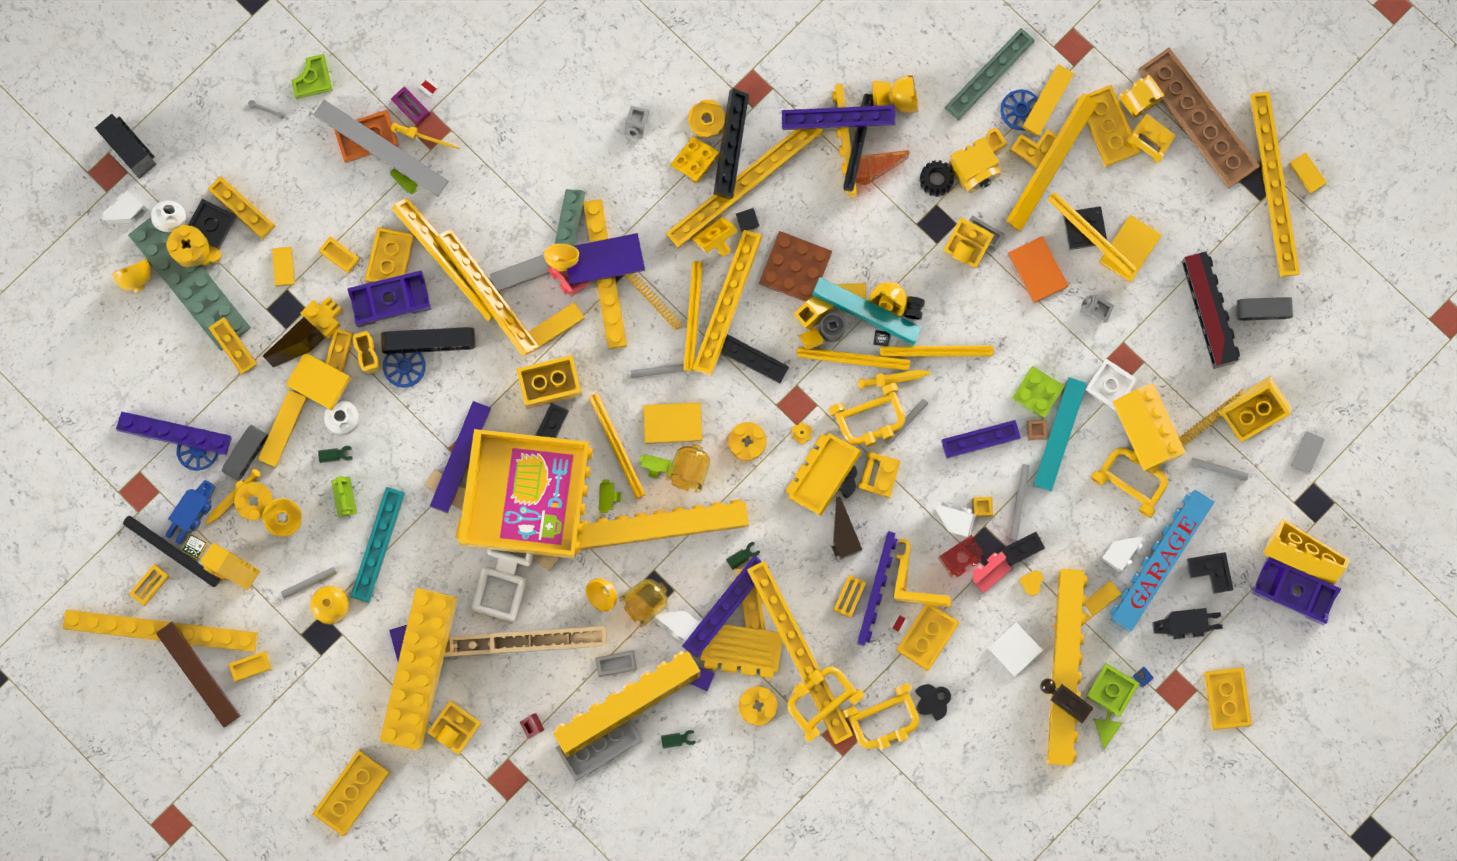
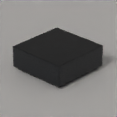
M754 208L736 213L741 232L760 227Z

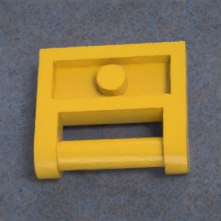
M1144 114L1127 141L1138 146L1153 157V161L1159 163L1176 135L1148 114ZM1139 134L1158 147V151L1138 138Z
M867 451V462L861 483H858L857 489L890 498L901 461ZM875 461H878L880 465L874 486H870L868 483Z

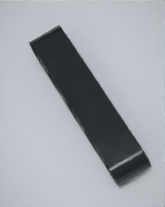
M472 327L387 331L381 333V350L384 354L471 350L476 347L475 329Z

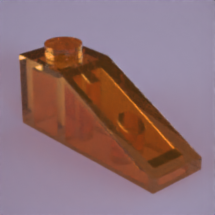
M909 150L862 155L855 182L859 183V185L870 184V181L876 180L907 160Z

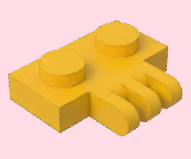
M327 297L320 305L312 300L300 314L328 339L341 326L335 318L343 311V308L338 306L332 298Z

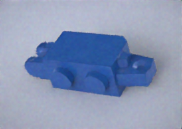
M204 480L196 490H187L168 518L173 523L165 536L168 538L172 537L177 528L181 527L182 531L175 543L180 545L188 533L191 534L192 531H196L201 524L200 519L203 515H207L212 507L210 505L212 503L210 498L216 486Z

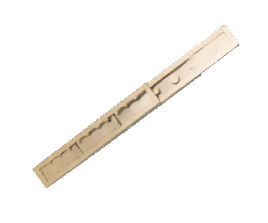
M606 626L453 636L448 639L444 657L607 646Z

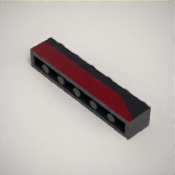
M1207 251L1186 256L1181 262L1213 369L1235 364L1239 360L1240 352L1238 347L1234 345V332L1232 328H1229L1227 322L1229 321V315L1222 305L1224 298L1217 288L1218 278L1216 274H1213L1211 268L1213 267L1212 258L1207 255Z

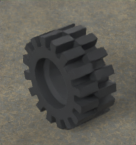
M941 160L927 163L920 174V186L930 196L932 194L935 197L945 195L946 192L950 191L954 183L952 167H948V163H942ZM934 172H940L944 176V182L940 185H934L930 181V175Z

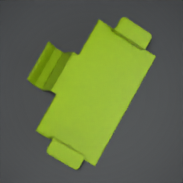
M396 169L390 171L393 179L407 193L414 194L417 191L416 187L418 185L416 182Z
M647 454L641 455L639 462H642L641 467L649 469L648 477L656 479L658 478L659 471L668 473V470H672L673 466L671 460Z
M604 479L600 483L599 510H601V513H608L609 510H613V501L621 502V492H615L614 483H610L609 479Z

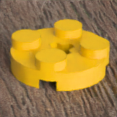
M702 100L691 107L688 114V123L691 131L702 138L717 137L724 128L725 112L717 102ZM710 115V119H712V121L704 123L702 117Z
M751 422L737 424L730 432L728 438L731 452L742 461H752L761 456L765 451L767 443L764 430ZM746 437H750V440L753 441L748 447L742 442V439H746Z
M260 482L242 484L234 496V504L238 514L252 521L262 519L265 507L273 500L269 488ZM255 496H257L258 504H253L252 506L249 505V497L254 498Z
M280 497L267 504L262 518L264 526L272 535L290 536L299 529L302 514L294 501ZM286 513L287 520L285 522L282 520L277 521L279 518L278 514Z
M760 686L751 687L740 697L739 712L742 718L749 724L756 726L765 725L776 715L777 700L769 689ZM757 700L759 701V703L764 704V706L761 707L762 711L759 712L757 709L752 708V706L755 705V701Z

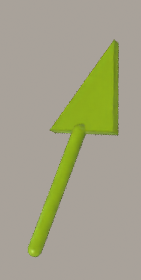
M1108 710L1106 720L1094 719L1104 750L1122 724L1121 722L1110 721L1111 712Z

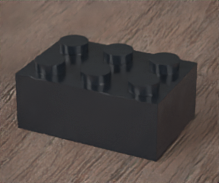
M110 114L95 127L97 132L139 179L157 165L152 160L155 156L120 116L116 118L113 114Z

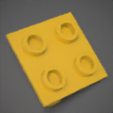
M692 136L670 166L690 177V180L696 184L701 181L704 173L708 172L707 168L711 169L715 160H718L720 152Z

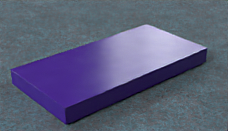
M638 233L575 245L574 247L579 251L578 262L573 267L567 269L571 286L645 271Z

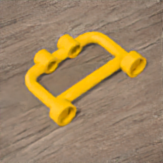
M896 383L888 384L882 388L884 396L845 410L843 403H837L828 408L830 415L836 417L843 437L848 443L852 445L865 443L866 447L876 444V439L883 436L884 440L893 438L895 436L893 432L902 428L905 423V414L896 395L899 391ZM888 402L892 403L898 418L895 424L883 426L879 430L867 432L857 438L850 434L845 418Z
M1119 447L1109 455L1099 472L1094 471L1090 478L1101 486L1109 480L1143 503L1139 508V512L1148 518H1152L1156 512L1154 507L1168 486L1167 476L1159 469L1160 466L1146 470L1160 479L1159 487L1151 499H1149L1109 472V469L1119 455H1125L1133 463L1141 466L1135 451Z
M833 666L826 667L820 672L817 669L812 671L808 675L810 680L804 684L801 681L794 686L793 690L795 693L788 700V710L804 730L805 734L803 737L808 742L820 734L816 725L845 700L849 699L852 704H855L865 695L860 688L856 690L844 674ZM827 675H834L846 690L807 722L796 709V701L805 696L810 689L819 684Z
M909 683L894 688L897 693L896 697L858 712L855 705L841 711L844 718L848 717L856 739L861 746L867 749L879 747L882 750L891 746L890 741L895 739L898 742L909 738L908 734L916 730L919 725V716L908 692L912 690ZM905 702L911 716V723L908 726L873 741H867L864 738L858 723L859 720Z

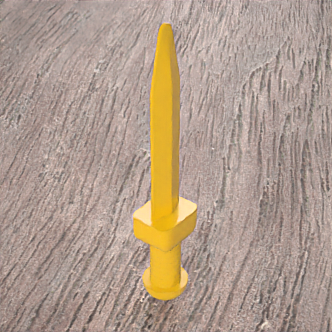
M398 122L391 125L393 133L398 132L407 135L411 140H415L417 136L444 146L460 149L447 142L419 134L415 127L407 128L398 125Z
M913 370L889 375L880 373L875 378L859 379L858 386L861 389L875 385L878 388H883L891 383L917 380L929 375L931 372Z
M252 469V473L244 481H238L235 484L236 487L211 512L205 522L207 525L219 518L234 503L235 493L242 484L253 482L256 478H260L259 470Z

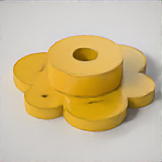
M801 422L799 425L792 427V439L797 440L799 444L803 445L807 440L812 439V427L810 425L805 426V423Z

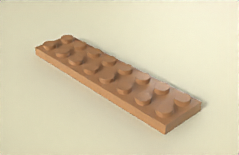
M1167 48L1138 69L1143 78L1148 75L1153 78L1165 95L1161 100L1228 189L1260 167L1170 48Z

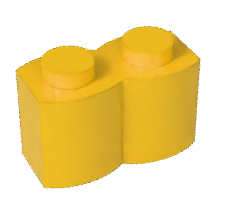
M367 331L354 334L353 344L358 352V362L361 369L366 375L379 372L381 364L375 353L376 346L373 338Z

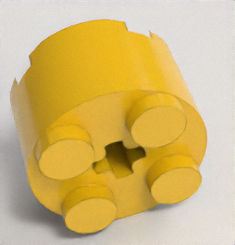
M1150 75L1144 79H1139L1133 84L1132 89H1127L1119 95L1133 118L1142 115V110L1143 112L1147 109L1150 110L1165 96Z
M181 225L173 230L168 237L166 243L168 252L181 266H199L208 258V240L196 227Z

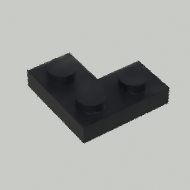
M1226 552L1186 559L1190 578L1210 576L1213 594L1233 591Z

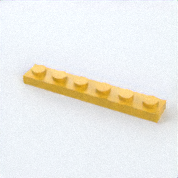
M836 84L835 91H832V100L836 102L837 108L846 107L843 84ZM836 128L837 138H841L842 145H839L840 157H844V163L841 164L842 175H846L851 154L849 129ZM856 182L852 192L845 191V193H848L849 198L857 197Z

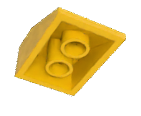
M1268 376L1250 387L1223 408L1220 413L1240 442H1243L1291 414V406L1271 376Z

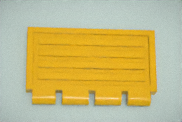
M830 433L827 436L824 434L820 435L815 443V446L819 449L812 448L804 460L809 465L802 464L794 476L798 479V482L791 480L785 490L789 494L788 498L820 517L862 453L858 448Z
M724 624L702 651L701 660L705 661L704 669L717 670L718 663H722L721 671L737 673V667L741 666L740 674L756 676L757 669H761L760 677L773 679L774 671L778 672L782 639L778 632Z

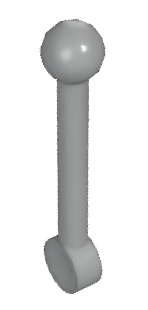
M253 100L248 102L250 108L261 109L277 115L280 119L285 117L284 112H276L256 104Z

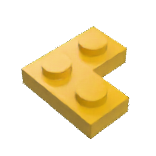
M1047 129L1036 144L1020 134L1010 151L1038 168L1057 135Z

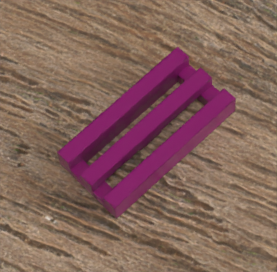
M405 86L391 98V101L416 126L421 121H424L426 116L430 115V112ZM403 93L424 112L422 115L402 95ZM397 98H400L416 114L418 118L415 119L397 100Z

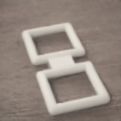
M488 549V555L497 557L499 560L496 569L482 568L471 609L474 612L514 622L526 585L525 577L515 575L518 564L530 566L534 554L526 553V557H522L501 550ZM488 575L518 583L510 613L480 605Z

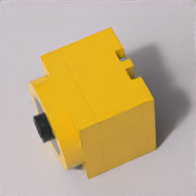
M985 137L975 141L973 146L967 145L964 150L960 149L950 156L948 165L952 167V172H954L962 189L966 188L968 193L988 187L991 182L1001 175L998 168L999 161Z

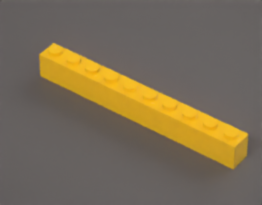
M741 499L731 500L730 504L722 505V502L711 503V507L704 508L703 505H695L689 510H684V507L674 508L672 509L673 512L665 513V510L654 511L653 515L637 513L632 518L622 515L610 521L607 518L596 519V523L580 521V523H583L582 535L578 536V542H581L580 550L749 527L746 502H741Z
M1060 569L1058 575L1052 680L1055 682L1056 688L1063 684L1080 697V692H1077V684H1081V672H1078L1079 664H1082L1083 654L1079 653L1080 645H1083L1084 641L1081 626H1084L1085 614H1082V606L1086 605V595H1083V587L1087 586V576L1084 575V570ZM1052 701L1050 703L1047 764L1073 766V762H1076L1077 751L1073 749L1074 743H1077L1078 731H1075V723H1078V721Z

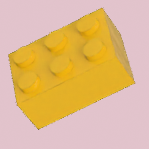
M573 355L516 368L526 409L583 396Z

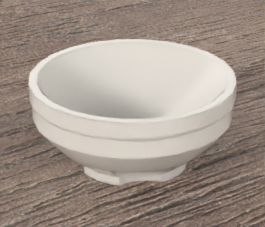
M161 201L152 209V224L158 230L172 232L185 224V210L177 202ZM171 207L174 209V213L166 214L163 209Z
M338 401L333 411L327 408L324 420L327 428L332 433L347 435L357 428L360 416L357 408L352 403ZM338 411H344L346 414L345 419L341 422L335 420V414Z

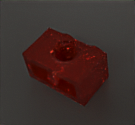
M971 535L940 555L938 559L950 577L954 575L959 577L966 572L965 568L972 565L974 567L982 562L981 557L984 556V553ZM959 553L966 554L967 562H959L957 555Z

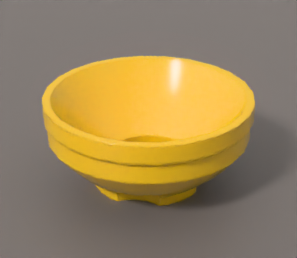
M554 244L545 249L544 257L545 261L553 269L566 271L578 262L579 251L574 246L568 244Z
M595 578L587 583L585 592L593 607L599 611L608 612L616 605L617 591L610 581ZM604 586L607 588V590L610 592V594H608V593L605 591Z

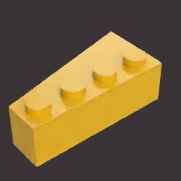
M214 542L200 561L205 565L203 569L224 581L227 578L246 590H249L260 573V570Z

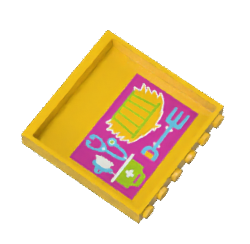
M474 429L458 538L459 545L575 559L576 553H580L581 542H578V536L582 535L583 523H580L581 516L585 515L586 504H583V498L587 497L588 485H585L586 478H590L591 472L588 461L593 457V448H590V443L587 441Z

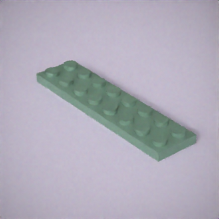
M150 217L129 233L128 236L218 349L222 351L223 348L208 327L223 317L226 318L238 337L251 327L201 265L183 267L172 258L166 246L171 232L158 230L152 224Z

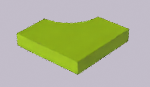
M324 54L306 58L304 71L297 78L291 80L296 99L333 91Z

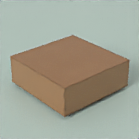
M1047 420L1027 421L1028 441L1048 439Z

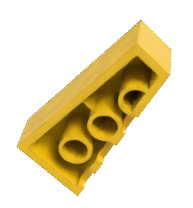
M1281 519L1271 533L1263 554L1332 585L1337 582L1346 570L1349 562L1348 558L1284 519Z

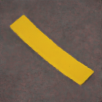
M1111 580L1086 600L1085 606L1091 616L1082 610V614H1085V623L1122 594Z

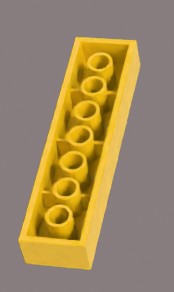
M423 588L415 589L382 728L381 742L413 750L423 749L457 605V596Z
M683 651L673 656L674 660L667 663L665 661L656 667L657 670L653 673L646 672L639 677L640 680L638 682L626 684L620 693L616 694L614 692L608 695L605 702L593 704L589 707L590 711L582 714L581 712L572 717L573 721L567 725L562 723L557 726L553 735L566 758L701 677L700 670L688 651L686 653Z

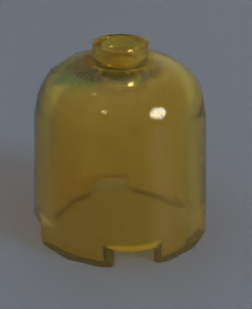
M697 444L683 446L677 450L665 479L672 480L671 485L679 489L688 491L689 488L695 489V493H700L710 466V457L703 451V447Z
M644 579L620 595L619 601L622 602L624 600L626 606L623 608L634 622L637 620L640 622L639 627L642 628L667 607L668 598L665 594L667 589L661 582L658 584L652 579Z

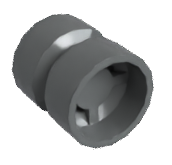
M829 313L821 321L820 334L828 342L839 341L845 332V321L839 314Z

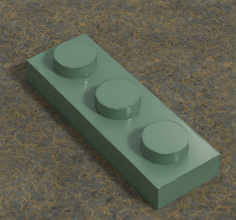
M565 190L555 244L575 246L586 192L582 190Z

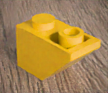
M814 296L806 301L793 315L806 329L811 330L835 306Z

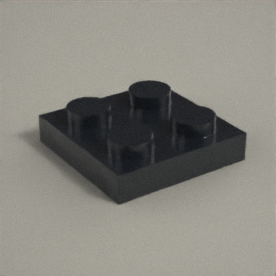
M202 199L188 225L199 229L207 238L209 245L220 249L237 216Z
M1101 206L1075 210L1107 240ZM1063 215L1069 250L1096 246Z

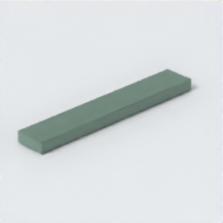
M1020 28L945 106V109L959 121L1035 40Z

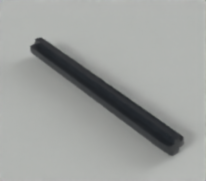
M864 94L861 106H872L873 95ZM856 127L843 185L845 191L852 192L854 189L867 127Z
M127 516L124 519V526L212 587H216L221 580L219 577L203 569L204 566L132 516Z

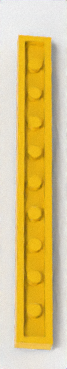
M1270 92L1250 94V102L1279 277L1298 276L1300 270Z
M794 130L736 177L732 199L729 200L717 195L711 196L667 231V237L677 249L680 248L824 133V130Z
M763 561L747 569L805 684L810 680L808 675L815 669L820 672V669L766 562ZM825 678L809 690V694L818 712L835 699ZM839 706L823 719L834 744L853 736Z
M65 610L63 629L161 641L156 632L170 622ZM174 623L190 645L256 652L257 632Z

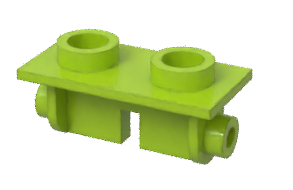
M339 476L331 480L338 518L357 514L350 476Z

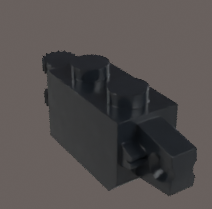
M1207 608L1172 611L1168 613L1165 619L1152 622L1153 633L1167 634L1168 637L1173 636L1174 640L1184 639L1185 635L1192 634L1193 638L1205 636L1204 633L1211 630L1223 629V624L1209 625L1208 623L1209 618L1216 619L1221 617V612L1207 613Z

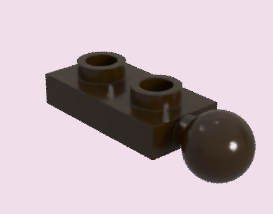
M1046 678L1042 680L1040 684L1041 691L1045 694H1053L1050 701L1083 724L1094 707L1063 684L1056 688V684L1052 679Z

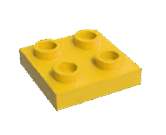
M961 217L943 251L952 255L958 261L977 268L994 234Z
M449 701L427 733L460 755L482 723L455 703Z

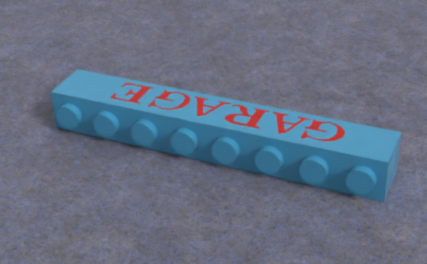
M1197 490L1191 493L1187 492L1182 500L1184 505L1181 509H1176L1172 515L1173 522L1171 525L1167 524L1161 532L1164 536L1160 541L1156 540L1151 548L1153 553L1150 557H1145L1141 563V566H1143L1140 573L1136 572L1130 580L1133 584L1129 589L1125 588L1120 596L1122 601L1119 605L1115 604L1109 613L1112 615L1109 620L1127 632L1133 630L1214 504V501Z

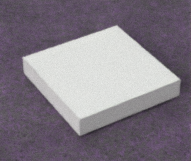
M1105 359L1086 387L1085 392L1116 411L1113 401L1128 394L1138 379L1108 359Z
M1017 622L987 648L1013 677L1043 651Z

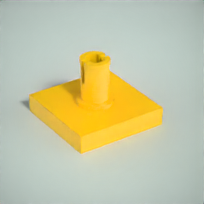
M720 217L691 239L706 253L716 248L721 256H726L731 250L725 240L738 231L733 224Z

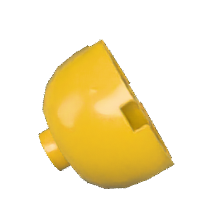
M913 75L897 79L892 85V92H888L890 104L894 103L896 109L902 113L919 112L917 92L915 86H913L915 85Z
M145 259L111 274L121 289L126 291L134 290L136 293L145 289L144 285L150 281L152 271L148 260Z
M882 282L873 288L868 301L901 316L907 305V295L904 289L896 282Z
M329 585L315 591L311 597L310 607L312 614L317 620L331 625L342 621L349 612L350 603L343 590Z

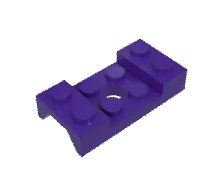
M422 270L347 288L357 327L375 324L376 321L408 313L416 314L432 310ZM386 294H393L394 300L391 303L384 302Z
M1268 557L1264 562L1252 594L1267 601H1273L1304 615L1305 618L1325 625L1328 622V615L1334 600L1340 593L1341 588ZM1294 585L1301 587L1302 594L1300 596L1293 594L1292 588Z

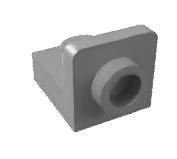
M630 107L625 122V135L643 138L644 128L649 115L648 109Z
M1097 295L1086 296L1082 301L1080 313L1089 314L1099 321L1106 323L1114 305Z

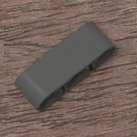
M1247 298L1237 300L1238 320L1293 318L1292 298Z
M250 425L224 463L221 471L234 480L240 481L265 444L268 434Z

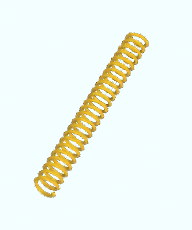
M632 273L629 276L628 274L626 275V278H628V280L631 281V283H633V286H636V289H638V291H640L641 294H644L643 296L646 297V300H649V302H651V305H654L656 311L662 313L661 316H664V319H666V321L669 322V324H672L671 327H674V330H677L683 326L681 324L679 327H677L681 323V321L675 324V322L679 318L671 322L676 317V315H674L671 319H669L674 314V312H672L669 316H667V314L671 312V310L664 314L668 307L661 311L666 306V304H664L661 308H659L660 305L663 304V301L656 306V304L661 299H658L655 303H653L658 298V296H656L653 300H651L656 295V293L649 297L653 290L646 295V293L651 288H648L645 292H643L648 287V285H646L643 289H641L642 286L645 285V282L638 287V285L643 281V279H641L637 284H635L640 279V277H638L635 281H633L634 278L638 276V274H636L633 278H631V276L635 273Z
M1244 389L1238 391V394L1235 393V396L1226 400V403L1217 407V410L1214 409V412L1205 416V419L1203 418L1202 421L1196 423V426L1193 425V428L1184 432V435L1182 434L1181 437H1178L1179 440L1181 439L1187 445L1183 436L1188 442L1190 440L1186 434L1191 440H1193V437L1196 438L1192 430L1199 436L1195 427L1200 433H1202L1201 429L1205 431V428L1208 429L1204 420L1209 426H1211L1210 422L1214 424V421L1220 420L1216 411L1223 417L1219 409L1222 410V407L1225 408L1224 404L1229 405L1228 402L1234 401V398H1237L1236 395L1240 396V393L1243 394L1242 390Z

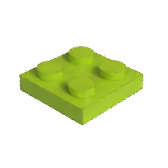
M1032 366L1012 399L1045 419L1065 386Z
M1105 663L1086 698L1114 715L1121 717L1140 683Z

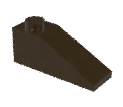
M303 317L263 357L272 367H276L312 351L324 339V336Z
M839 496L836 498L834 546H831L835 557L839 556L840 560L862 552L863 549Z

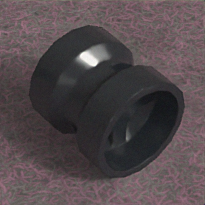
M908 296L907 308L903 316L909 319L921 320L923 313L920 310L924 307L925 300L919 297Z

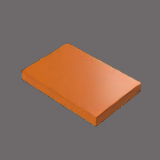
M387 110L356 119L396 147L399 146L395 133L391 131L392 123ZM334 130L345 163L372 155Z
M1043 236L1008 253L1033 303L1068 287Z

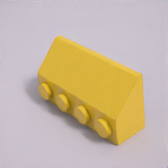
M1154 383L1138 388L1113 401V405L1143 471L1175 461L1185 454Z

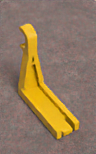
M899 539L898 541L901 545L906 544V550L904 555H896V558L900 560L894 599L897 602L952 607L953 599H950V596L906 591L911 544L906 539Z

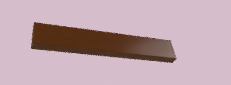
M170 622L156 632V635L223 728L239 718L241 715L174 622Z

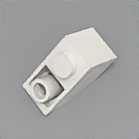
M127 190L117 197V202L112 207H108L103 212L101 218L108 225L136 223L148 209Z
M943 501L941 505L936 504L935 509L949 532L970 537L976 514L971 513L972 509L960 507V510L955 509L953 504Z
M1135 537L1112 542L1100 560L1119 573L1123 569L1127 570L1132 563L1130 558L1133 553L1137 555L1142 548L1141 541L1143 538Z
M686 611L661 613L655 616L658 620L656 624L664 630L670 629L673 632L671 636L679 642L682 640L686 641L700 624L699 621Z

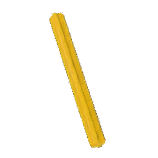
M1056 192L1049 196L1048 201L1128 276L1136 270V267Z
M693 261L684 356V371L688 372L694 371L693 366L695 364L703 263L700 261Z
M992 345L882 346L880 348L881 357L993 356L994 347Z
M798 347L797 349L798 358L908 371L910 368V360L814 348L806 350L805 347Z
M593 394L589 397L593 409L635 498H641L645 495V492L599 395Z

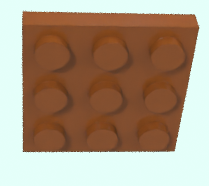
M779 231L759 285L806 302L814 297L812 295L818 279L824 275L832 251Z

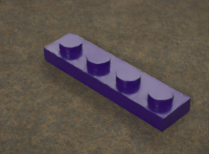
M1016 420L945 438L941 442L946 459L1019 440L1021 437Z

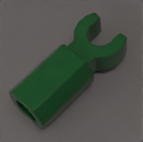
M344 446L341 450L338 448L318 450L319 462L340 461V459L351 461L353 457L345 456V452L352 450V447Z
M750 542L744 551L741 549L726 559L732 570L747 562L749 557L760 554L759 550L755 553L750 551V548L755 545L754 542Z
M688 730L683 735L680 733L661 735L663 749L682 746V743L694 745L696 741H688L687 736L693 734L694 731Z

